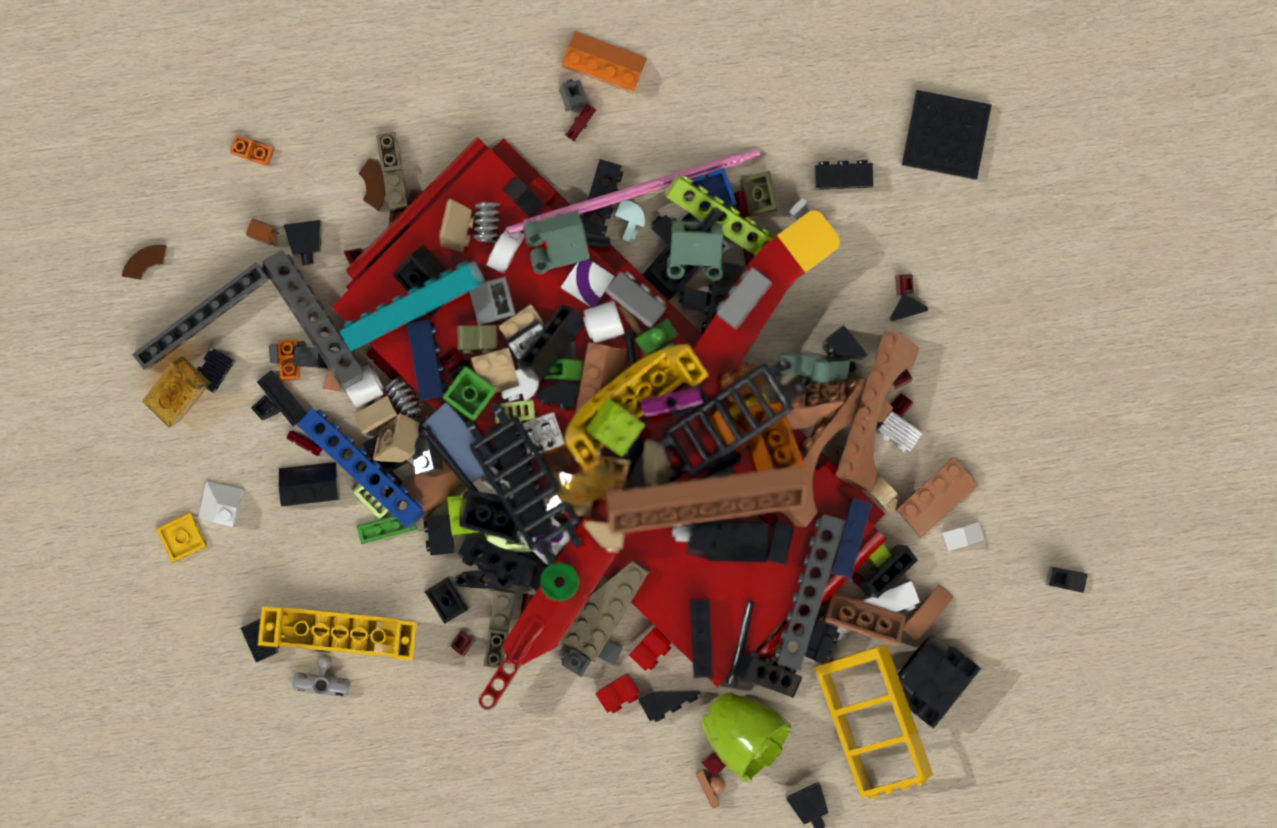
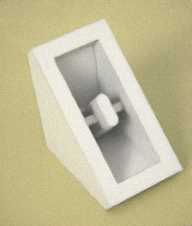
M979 522L942 532L948 551L985 540Z

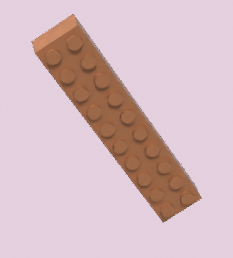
M791 466L785 469H770L763 472H750L742 475L733 474L727 477H712L706 480H692L684 483H671L670 485L663 486L654 485L648 488H633L627 491L606 493L610 534L805 507L806 482L802 466Z

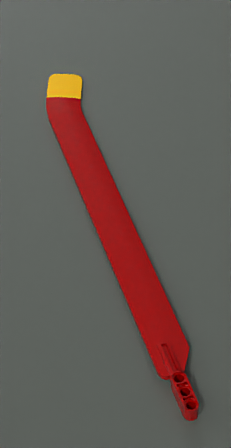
M812 210L806 213L764 245L748 264L742 275L746 270L750 271L754 268L770 280L772 285L738 329L732 328L719 318L716 313L692 350L708 374L699 383L709 399L722 391L718 382L722 379L721 375L728 371H732V373L736 371L792 284L840 246L838 234L821 212ZM742 275L735 284L736 286H739V284L742 282ZM683 382L670 393L684 391L692 386ZM711 408L706 410L705 413L708 414ZM671 411L651 415L638 434L643 438L641 442L645 444L647 440H651L655 443H660L666 439L664 430L679 419L676 420ZM699 416L689 422L695 433L702 423ZM681 427L673 434L684 451L690 442V438L684 428ZM671 446L664 452L666 459L671 464L670 469L674 467L679 459ZM637 461L634 463V465L630 463L625 486L633 472V469ZM597 498L593 505L592 516L584 517L576 531L584 544L575 548L570 539L555 562L567 563L578 573L579 588L577 592L568 600L554 601L544 594L540 585L504 641L503 651L507 656L479 697V705L482 709L489 710L497 705L521 665L546 654L558 646L617 555V552H607L606 548L602 547L584 526V521L608 523L606 500ZM625 532L624 542L626 541L631 532ZM558 576L555 578L554 583L558 588H561L565 585V579L562 576ZM508 662L514 665V671L511 674L504 670V666ZM496 679H501L504 683L501 690H497L494 687ZM486 695L491 696L493 699L491 706H486L483 703V698Z

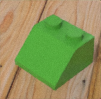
M465 366L442 398L474 421L497 389Z

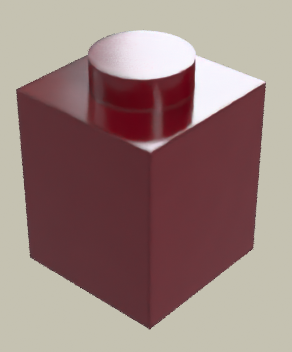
M714 750L701 761L714 777L726 767Z

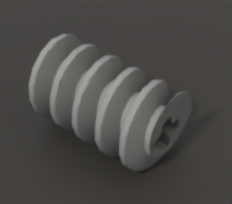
M481 202L476 205V208L481 211L475 213V216L480 219L475 220L474 223L480 227L474 228V231L479 234L473 236V239L479 242L497 243L492 238L498 236L493 230L498 229L499 226L494 225L493 222L499 221V218L494 217V215L500 213V211L494 209V207L499 206L500 203Z
M396 379L390 382L384 390L389 392L388 397L392 399V404L396 405L395 410L399 414L401 413L412 419L423 408L415 407L419 404V401H412L415 398V394H408L412 390L411 387L405 388L408 382Z

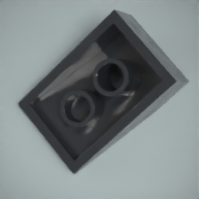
M671 242L642 274L668 301L703 267L702 265H684V275L681 278H670L667 275V260L671 254Z

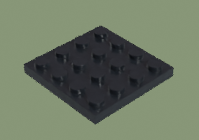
M916 90L901 166L977 180L992 104Z

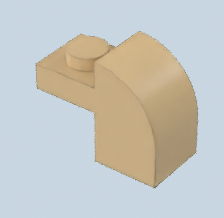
M877 474L872 492H867L891 514L903 500Z

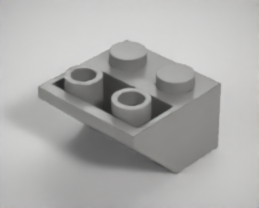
M505 277L485 282L469 291L478 326L516 315Z

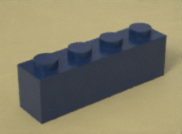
M431 320L407 323L420 400L424 401L443 397L444 392H447L445 381H441L440 373L444 372L442 362H438L437 359L440 349L438 342H434L433 335H437L435 323L431 324Z
M851 498L845 518V526L830 571L832 574L851 579L872 503Z

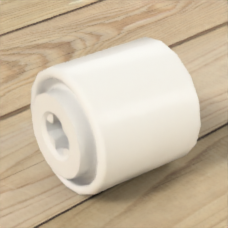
M614 301L584 310V322L590 339L593 338L594 343L625 334Z
M369 364L363 366L365 370L363 380L346 389L356 408L384 395V386L376 370Z

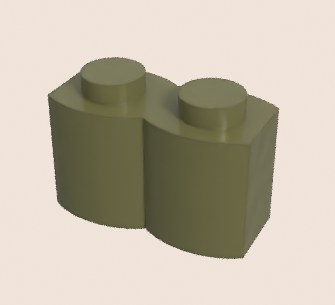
M497 325L457 326L458 350H462L463 354H472L474 350L482 349V353L494 352L493 349H498Z

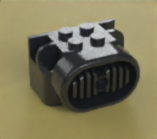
M931 635L923 641L897 674L911 712L934 729L982 668L958 649L946 646L934 635Z

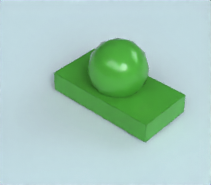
M666 319L636 338L635 341L646 356L678 334L670 321Z

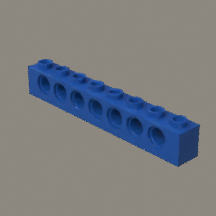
M312 408L297 426L405 527L411 529L426 513L422 509L424 505L416 498L412 500L408 496L410 492L402 485L398 487L394 483L396 479L391 474L387 473L385 475L381 471L382 466L377 461L373 460L371 462L367 458L369 454L363 448L357 449L353 445L355 441L349 435L343 436L340 433L342 429L335 422L329 423L326 420L328 416L322 410L316 411ZM324 424L325 431L319 434L318 428ZM338 437L339 443L336 446H332V439ZM348 450H352V457L346 459L345 453ZM365 462L366 469L360 472L359 465ZM379 475L380 481L374 485L372 479L374 476ZM389 488L394 490L391 497L386 496V491ZM407 501V508L400 510V503Z

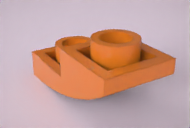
M235 135L230 154L269 167L275 148Z
M297 339L278 340L281 381L300 380V367L293 366L294 346L298 347Z

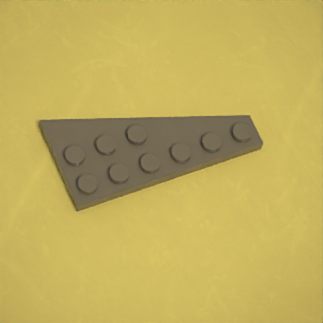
M633 560L589 596L561 641L595 662L650 572V569Z

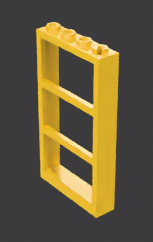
M887 643L815 666L816 674L860 797L868 796L869 799L880 796L879 793L882 792L887 795L895 792L896 788L905 790L911 788V784L916 783L917 786H920L923 783H928L927 779L934 775ZM877 660L889 694L842 707L831 673ZM891 701L903 735L857 748L845 714ZM906 742L917 776L871 788L859 754Z

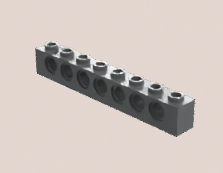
M281 250L263 260V269L342 390H345L363 380L364 367L359 361L356 362L353 357V350H349L343 342L344 339L340 331H336L333 327L334 322L329 315L326 316L323 312L324 307L319 300H315L310 285L306 286L302 273L294 268L291 256L289 254L286 255ZM287 271L289 274L281 275L280 272ZM296 286V287H298L299 289L296 290V291H293V290L290 289V287ZM306 301L309 305L302 306L300 303ZM311 317H318L319 320H318V321H311L310 318H311ZM327 332L329 333V335L323 337L320 335V333ZM336 347L339 351L332 352L330 349ZM348 363L350 366L344 368L340 364Z
M255 262L132 355L143 370L148 371L270 280V278L261 266Z
M822 514L816 520L815 528H817L816 536L812 535L809 546L812 549L810 555L806 554L803 563L806 569L804 573H800L798 584L801 585L799 591L794 592L792 602L795 603L794 608L788 612L786 621H789L787 629H783L780 638L783 640L781 648H777L775 654L778 664L797 670L801 669L846 521L825 514ZM824 530H829L832 533V537L828 541H824L821 537ZM820 548L826 551V556L822 560L817 559L815 555L816 551ZM813 567L820 569V576L817 578L810 576V570ZM807 586H813L815 589V593L811 597H807L804 594V589ZM803 604L809 607V612L806 615H800L798 612L799 607ZM796 623L803 625V631L800 634L793 632V626ZM790 642L797 643L798 648L795 652L787 650V645Z

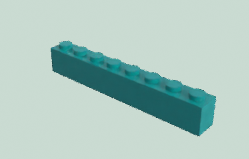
M466 261L456 266L458 270L453 273L450 269L440 274L441 279L437 281L435 278H432L424 283L425 287L419 289L417 286L409 290V295L403 297L402 294L392 299V304L387 306L384 303L376 307L377 312L373 314L370 311L360 316L361 320L357 322L353 319L345 323V328L340 330V333L349 350L352 351L485 283L475 261L470 264Z

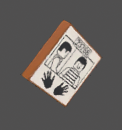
M554 411L522 423L541 456L567 447ZM524 443L525 448H526V451H527V454H528V453H530V451H529L528 447L526 446V444Z

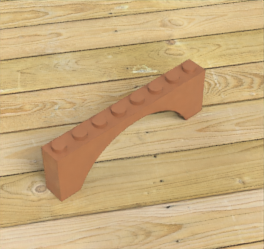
M885 330L883 332L836 473L838 478L854 488L872 492L877 477L874 462V437L882 404L896 378L904 370L914 366L919 350L918 346L899 333Z
M853 377L847 382V387L844 390L843 404L826 415L814 427V432L802 444L803 447L799 452L806 468L805 472H803L806 482L805 507L781 510L796 526L807 527L817 513L812 492L813 473L817 459L828 440L837 431L854 422L867 383L864 378ZM885 399L877 422H883L893 409Z

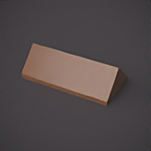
M441 457L442 471L429 475L416 474L404 486L410 492L408 496L412 500L416 498L424 505L422 509L426 513L421 517L423 520L463 484Z
M834 593L831 596L824 617L825 622L898 646L901 642L906 619L905 615L838 593Z

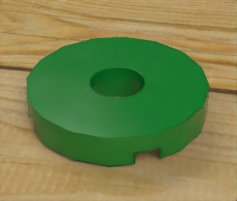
M558 562L545 568L541 575L540 584L542 591L548 598L554 601H565L577 592L579 577L572 566L567 563ZM558 576H562L565 579V585L561 588H558L554 583L555 578Z

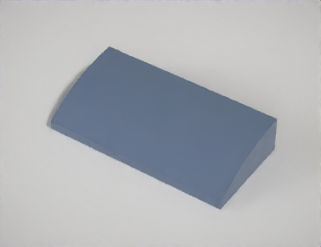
M446 402L422 425L431 428L430 433L473 483L484 474V471L469 448L470 444L475 441L465 426V423L469 420L460 410ZM488 442L479 447L484 458L495 452ZM500 458L490 463L489 467L491 468Z

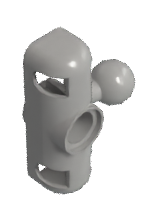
M326 654L319 656L317 659V665L320 668L319 675L298 672L293 677L292 687L295 691L346 697L349 694L350 681L348 679L327 676V669L331 667L332 659ZM299 674L307 675V677L299 678ZM318 680L326 682L327 687L324 690H319L316 687ZM337 680H345V684L337 683Z

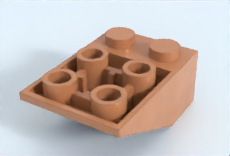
M834 380L828 383H815L805 386L808 392L791 402L794 409L787 414L791 430L810 427L841 406L844 398L845 381Z

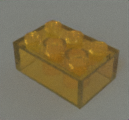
M182 356L168 366L142 402L170 428L182 420L210 382Z

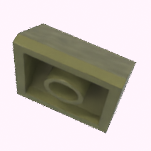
M770 171L740 179L742 191L746 193L749 217L778 210Z

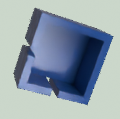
M724 168L708 173L707 180H705L704 175L691 179L693 180L692 184L696 187L701 185L709 191L708 195L714 198L716 195L725 202L724 205L728 208L737 205ZM709 201L701 202L700 208H707Z

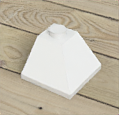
M206 481L198 519L236 527L244 489Z

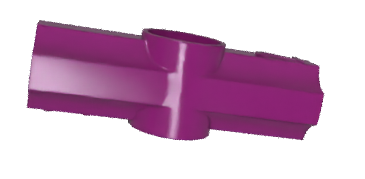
M699 387L641 400L645 417L703 404ZM671 396L675 397L677 400V403L673 408L669 407L667 404V401Z

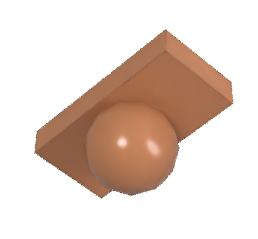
M703 769L697 771L696 775L713 809L718 807L719 803L715 794H720L724 791L726 786L725 780L721 776H712L707 780Z

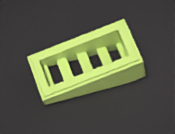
M533 400L501 404L509 419L511 418L508 407H512L514 417L517 416L516 406H520L521 417H518L520 421L535 418ZM524 405H528L529 416H525ZM495 415V417H496V424H501L500 421H499V419H498L497 416Z
M358 484L352 490L353 493L381 519L388 510L383 506L377 511L376 509L381 503L377 501L372 506L371 503L375 498L371 496L366 500L365 498L370 493L366 490L361 495L359 492L364 487Z

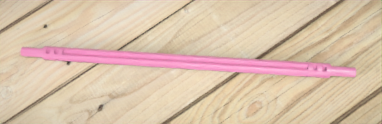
M758 149L743 154L736 153L523 220L522 223L506 227L507 234H513L522 231L524 224L528 221H539L555 217L556 214L562 215L577 210L580 215L669 187L677 174L681 177L686 175L693 179L722 168L727 169L743 164V161L759 157L760 152Z

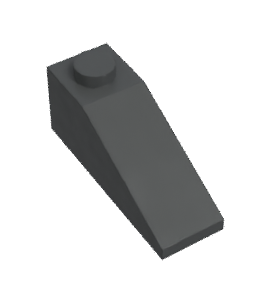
M430 415L413 419L419 422V432L425 428L422 424L430 418ZM418 435L414 446L416 450L412 456L416 474L429 475L442 471L439 454L424 436L421 438Z

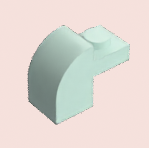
M629 200L621 201L615 217L628 222L622 241L630 243L631 240H635L638 230L635 229L636 226L644 229L645 216L642 209L636 203Z

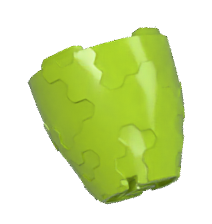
M731 692L720 695L708 708L709 716L705 714L700 722L707 740L721 761L743 782L746 781L748 783L764 767L768 768L776 761L782 753V746L789 733L793 731L791 724L778 712L756 700L735 695V693Z

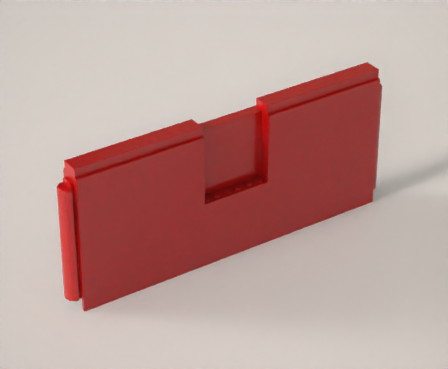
M476 137L346 268V273L353 280L346 286L348 291L332 308L346 322L353 319L357 322L361 320L360 316L370 311L373 314L377 312L376 307L384 303L387 306L392 304V299L401 294L403 297L408 296L409 293L392 274L411 253L422 245H425L447 270L451 269L452 273L455 272L445 260V257L454 250L440 246V233L448 199L471 209L472 217H475L474 221L480 219L475 216L476 212L481 211L476 208L477 204L481 202L500 203L499 206L494 207V209L500 211V213L494 215V217L499 218V221L493 222L494 225L499 226L498 229L493 230L498 236L492 238V240L497 242L505 232L506 227L529 219L502 191L515 177L523 182L543 203L531 217L561 209L571 204L507 141L502 139L491 150L482 140ZM475 223L473 228L468 229L467 235H470L469 245L464 247L465 254L472 262L475 261L479 271L484 276L485 282L503 277L506 278L515 314L531 305L546 326L563 304L575 308L584 320V310L591 307L561 288L577 262L550 269L542 274L536 273L530 260V252L536 248L546 250L545 240L541 245L533 247L528 245L524 236L510 265L503 274L487 265L497 243L479 242L473 239V236L479 234L474 231V228L480 227ZM410 226V228L396 241V239ZM611 244L609 247L587 245L589 260L615 276L614 279L620 272L626 273L628 271L636 278L634 280L639 285L643 283L651 290L649 293L652 296L656 297L658 295L666 302L665 306L667 309L652 327H648L632 314L644 333L666 319L672 324L678 335L657 348L656 351L669 344L674 346L688 345L691 350L694 349L703 334ZM469 291L450 300L433 317L425 313L407 322L431 320V324L435 323L437 335L433 336L434 342H438L440 354H437L438 362H441L440 359L449 351L456 348L461 356L469 361L474 370L471 358L489 354L482 353V349L474 350L472 354H463L462 350H458L457 326H478ZM604 292L596 306L614 301L625 334L635 333L618 308L621 304ZM510 318L480 325H497L498 349H493L494 352L509 348L505 341L507 338L499 326ZM407 323L368 342L419 393ZM586 325L582 327L572 340L576 341L575 360L583 361L582 375L588 343H594L593 338L590 339ZM635 334L636 337L633 338L637 363L641 359L649 356V354L646 356L644 355V353L635 341V339L638 338ZM622 335L594 343L627 350L626 341L622 339ZM511 351L515 370H520L521 368L517 364L518 360ZM627 353L623 372L629 368ZM442 363L444 373H440L441 381H445L448 391L455 381L451 376L458 368L450 373ZM543 379L539 382L536 394L529 399L533 400L535 418L554 411L565 439L568 426L576 413L580 388L574 408H570L567 411L559 409V404L551 403L548 406L539 403L540 399H537L536 395L560 381L556 379ZM561 380V381H565V382H569V383H572V384H576V385H580V386H581V381H582V380ZM497 392L492 396L475 420L483 436L489 433L491 428L501 425L496 424V417L491 407L496 403H510L508 399H503L502 392ZM749 393L743 396L746 401L749 400ZM523 394L519 395L520 399L510 402L524 401ZM442 397L426 400L436 411L448 402ZM724 398L721 402L735 421L729 410L731 407L730 402H728L727 398ZM524 405L525 416H529L528 405ZM715 405L712 406L707 414L709 419L718 411ZM516 406L517 416L521 417L520 406ZM508 407V408H509V416H510V418H512V417H513L512 407ZM463 413V415H464L469 421L472 420V419H470L468 416H466V415ZM644 415L643 418H638V420L645 425L650 416L645 417ZM735 421L742 428L740 421ZM701 423L696 431V435L709 457H711L716 444L704 424ZM794 429L792 433L800 451L803 447V442L808 437L800 429ZM493 439L488 442L492 448L495 446ZM690 440L684 453L694 468L702 463L703 460ZM604 446L601 448L600 456L623 459L608 447ZM750 449L740 450L739 454H742L740 465H735L734 469L737 475L758 472ZM821 451L814 468L812 480L813 500L817 513L807 527L796 526L781 511L771 512L778 517L776 523L795 527L786 565L768 561L767 559L766 562L708 561L687 555L686 547L688 542L676 541V537H672L673 526L632 531L624 542L623 549L619 550L604 576L610 580L633 560L650 569L631 603L692 663L689 599L709 598L713 677L708 679L718 687L730 676L746 604L749 600L754 601V608L743 653L749 654L751 651L760 655L759 659L762 656L771 659L776 654L777 648L782 647L783 640L780 638L783 629H787L789 621H786L758 651L755 650L787 618L789 610L794 608L795 603L792 602L795 591H799L801 584H798L800 573H804L806 569L803 563L806 554L810 555L812 549L809 546L812 535L816 536L817 528H815L817 518L825 514L845 521L851 498L872 503L853 570L854 574L886 542L887 539L874 527L885 513L861 489L854 488L836 476L838 467ZM573 453L570 465L560 472L583 477L590 476V472L587 473L581 464L575 460L576 457ZM535 459L530 461L534 472L538 471L540 467L537 466ZM678 459L672 469L682 464L680 459ZM709 467L695 477H690L686 472L673 483L706 480ZM545 476L537 480L540 492L550 486ZM563 513L570 520L569 515L567 513ZM755 514L724 518L719 521L727 523H767ZM578 515L580 521L575 525V530H577L585 516ZM768 524L767 554L769 553V546H771L770 542H772L771 538H773L775 525L771 526ZM824 530L821 537L824 541H828L831 539L832 533L829 530ZM822 548L818 549L815 554L816 558L819 560L824 559L826 551ZM813 567L810 570V576L812 578L819 577L820 569ZM830 572L819 609L849 578ZM807 586L804 589V594L807 597H811L815 593L813 586ZM805 604L801 605L798 609L799 614L806 615L809 612V607ZM796 623L793 626V632L796 633L803 625Z

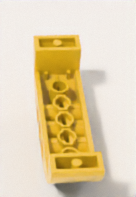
M688 345L672 346L657 351L629 367L594 395L572 419L566 431L565 443L583 469L589 473L603 461L597 452L605 444L585 429L608 398L638 419L644 414L641 400L666 395L683 382L695 387L708 374Z
M262 606L258 645L385 656L413 661L417 622L366 614Z

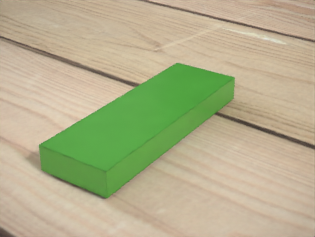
M395 516L358 525L357 529L361 544L417 530V525L415 524L409 529Z

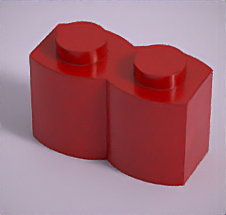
M654 627L632 650L629 656L645 671L648 668L652 670L659 663L656 659L661 654L665 656L672 649L669 646L672 642Z
M626 673L596 691L595 694L607 713L611 711L614 714L622 709L621 705L628 701L630 704L639 698L637 695L640 694V691L630 674Z

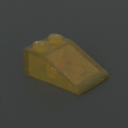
M598 455L567 483L556 496L575 507L606 497V493L620 491L627 482V479L615 464Z

